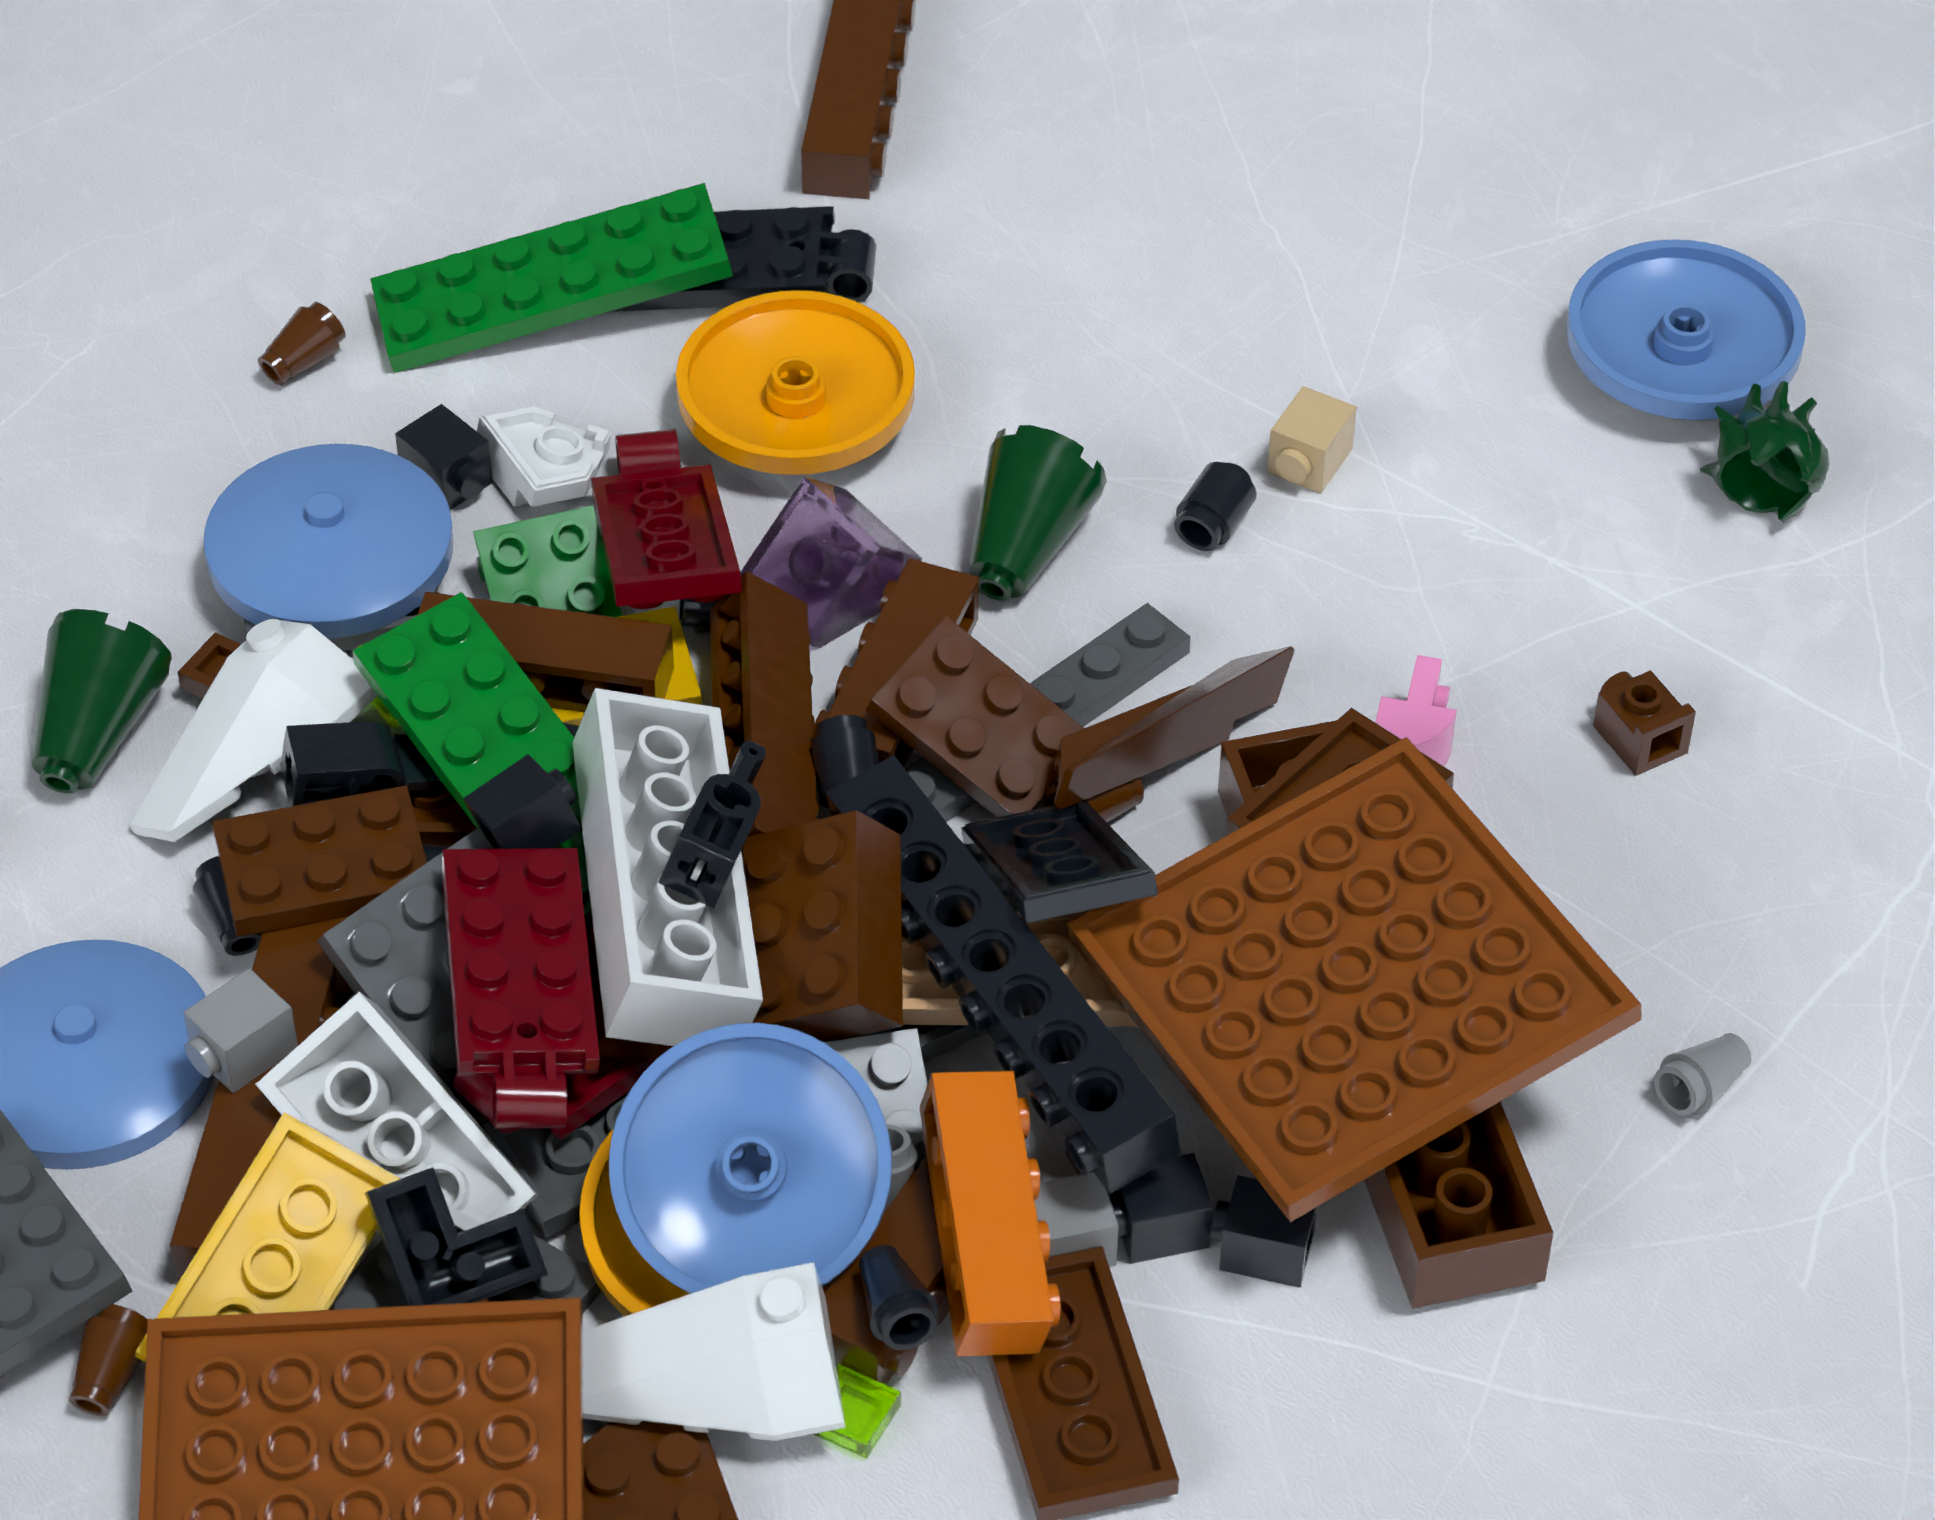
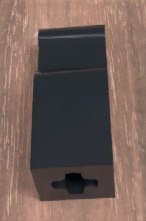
M366 721L286 726L280 767L290 807L407 785L408 791L436 789L441 793H449V790L407 735H394L391 728L381 722Z
M750 740L743 743L729 774L711 776L704 783L658 883L707 906L715 907L761 807L759 793L752 785L766 757L765 747ZM699 859L706 861L697 881L692 880L691 876Z

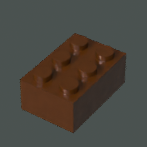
M855 810L747 837L743 845V868L763 997L761 1006L752 1023L772 1024L795 1029L823 1043L903 1026L900 834Z

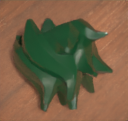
M1781 381L1776 388L1769 407L1764 412L1760 400L1761 385L1754 383L1751 386L1738 419L1719 406L1714 408L1719 418L1720 430L1717 452L1718 460L1701 467L1700 471L1710 475L1727 498L1739 504L1746 511L1759 513L1778 511V519L1784 523L1798 513L1812 494L1819 492L1824 484L1830 464L1828 449L1809 422L1810 414L1817 404L1812 397L1791 412L1787 400L1788 382Z

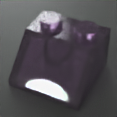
M804 476L741 570L740 575L742 576L748 571L806 602L808 608V629L811 634L810 644L813 647L821 648L880 613L882 595L890 579L898 580L909 558L921 561L922 558L847 489Z

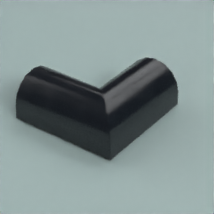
M433 1167L365 1192L406 1306L474 1303L548 1275L524 1208L458 1233Z

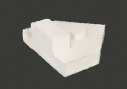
M535 406L480 416L477 432L489 441L492 478L514 507L526 504L536 507L585 496L591 485V478L595 477L609 449L612 432L591 424L588 425L585 431L554 421V412Z

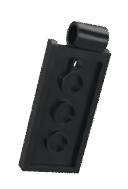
M834 206L714 211L733 276L609 312L727 307L750 297L780 291L828 293L829 290L830 294L859 302L866 299L872 292L876 243L868 233L861 230L849 229L839 233L831 232L832 226L835 224Z

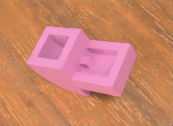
M1417 655L1407 701L1381 696L1375 723L1400 739L1407 737L1420 752L1445 766L1452 751L1457 710L1447 708L1450 687L1439 685L1442 659Z

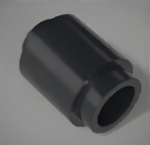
M1211 462L1207 464L1177 506V519L1175 520L1174 527L1178 536L1186 544L1200 551H1211L1217 545L1226 543L1256 500V488L1249 474L1242 467L1234 463Z
M839 715L830 717L818 723L815 728L816 737L811 742L819 802L826 808H829L826 791L879 763L875 734L867 729L866 720L860 716Z

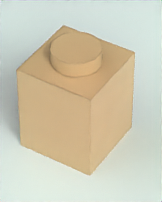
M1302 386L1271 429L1267 473L1322 493L1353 449L1357 406Z

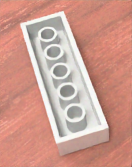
M595 688L572 745L606 1037L675 1046L683 1040L709 1029L738 1023H752L761 1006L763 997L741 851L714 908L658 883L704 783L711 776L729 774L720 708ZM699 859L691 876L692 880L697 881L706 861Z

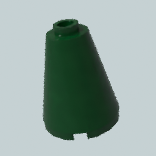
M1019 425L1016 434L1005 436V428L998 431L994 442L990 446L968 572L970 575L979 577V591L991 599L1005 601L1009 598H1017L1024 595L1102 496L1107 482L1102 465L1097 460L1094 468H1092L1080 457L1084 450L1083 446L1053 430L1032 425Z
M71 609L60 612L55 617L47 634L32 755V767L40 775V781L48 788L70 794L75 793L77 789L91 787L168 678L169 666L172 661L170 650L161 639L138 624L129 621L124 631L105 624L109 613L87 609Z

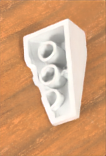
M269 619L254 626L247 633V640L226 659L129 824L135 835L176 842L237 801L241 795L238 785L251 777L261 775L269 770L274 774L281 771L280 763L286 726L351 722L377 697L375 691L354 665V660L310 624Z
M360 992L352 997L256 1083V1086L281 1115L284 1112L401 1179L433 1167L453 1222L463 1230H468L521 1210L538 1196L398 1027L376 1003Z
M814 1262L741 1276L584 1330L583 1419L638 1425L642 1421L683 1425L685 1431L709 1433L711 1428L749 1433L750 1438L770 1441L846 1428L826 1297Z

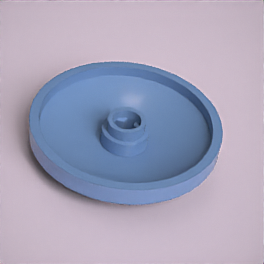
M1673 239L1631 245L1605 256L1591 266L1579 279L1570 298L1566 332L1569 349L1579 368L1589 380L1609 396L1635 409L1658 416L1685 420L1718 419L1714 410L1716 406H1719L1732 416L1740 414L1754 383L1761 385L1760 400L1762 405L1773 398L1776 388L1781 381L1788 382L1789 384L1795 376L1802 358L1806 326L1802 308L1792 290L1778 275L1762 263L1745 254L1720 245L1693 240Z
M355 444L307 446L275 455L258 463L237 477L222 492L210 511L204 530V549L211 582L221 599L235 613L254 625L269 619L310 624L327 639L367 633L389 625L421 605L425 592H434L442 582L448 571L454 548L450 508L443 492L435 481L421 468L396 454Z
M95 939L77 940L47 946L27 953L0 968V1110L44 1168L65 1170L87 1169L105 1166L136 1156L172 1135L194 1114L204 1100L214 1075L209 1078L204 1077L193 1066L186 1054L185 1044L189 1041L183 1012L205 998L206 995L196 980L173 960L143 946L114 940Z
M738 1023L709 1029L683 1040L657 1058L644 1071L625 1099L615 1123L609 1153V1178L616 1212L632 1244L659 1274L682 1290L692 1294L741 1276L813 1262L823 1288L844 1273L859 1258L880 1225L891 1190L892 1149L885 1118L876 1097L859 1072L842 1055L818 1039L795 1029L763 1023Z

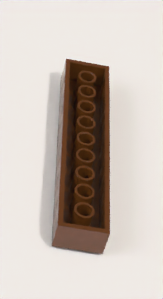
M1337 720L1221 742L1218 794L1227 818ZM1501 1102L1364 1180L1412 1309L1545 1281L1554 1232Z

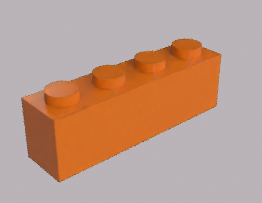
M1014 1071L932 1073L919 1109L956 1357L1039 1354L1051 1327L1057 1326L1059 1323L1061 1304L1058 1287L1055 1283L1048 1284L1045 1263H1047L1050 1255V1233L1047 1222L1045 1220L1038 1221L1035 1201L1038 1199L1040 1191V1172L1037 1160L1035 1158L1028 1159L1025 1139H1027L1030 1130L1028 1101L1025 1097H1018Z

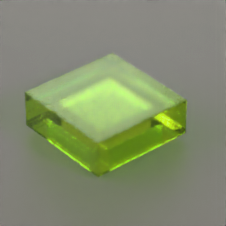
M838 1364L836 1367L846 1428L815 1433L813 1435L867 1459L900 1408L901 1392Z

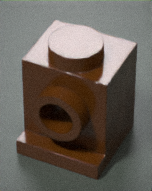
M1651 670L1636 677H1633L1629 672L1623 671L1610 677L1598 693L1593 727L1633 774L1637 776L1688 753L1696 711L1689 703L1682 706Z

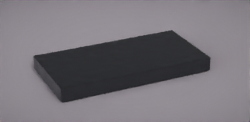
M1081 801L1062 810L1053 805L968 823L961 827L965 847L1026 923L1158 895L1155 872L1087 801Z

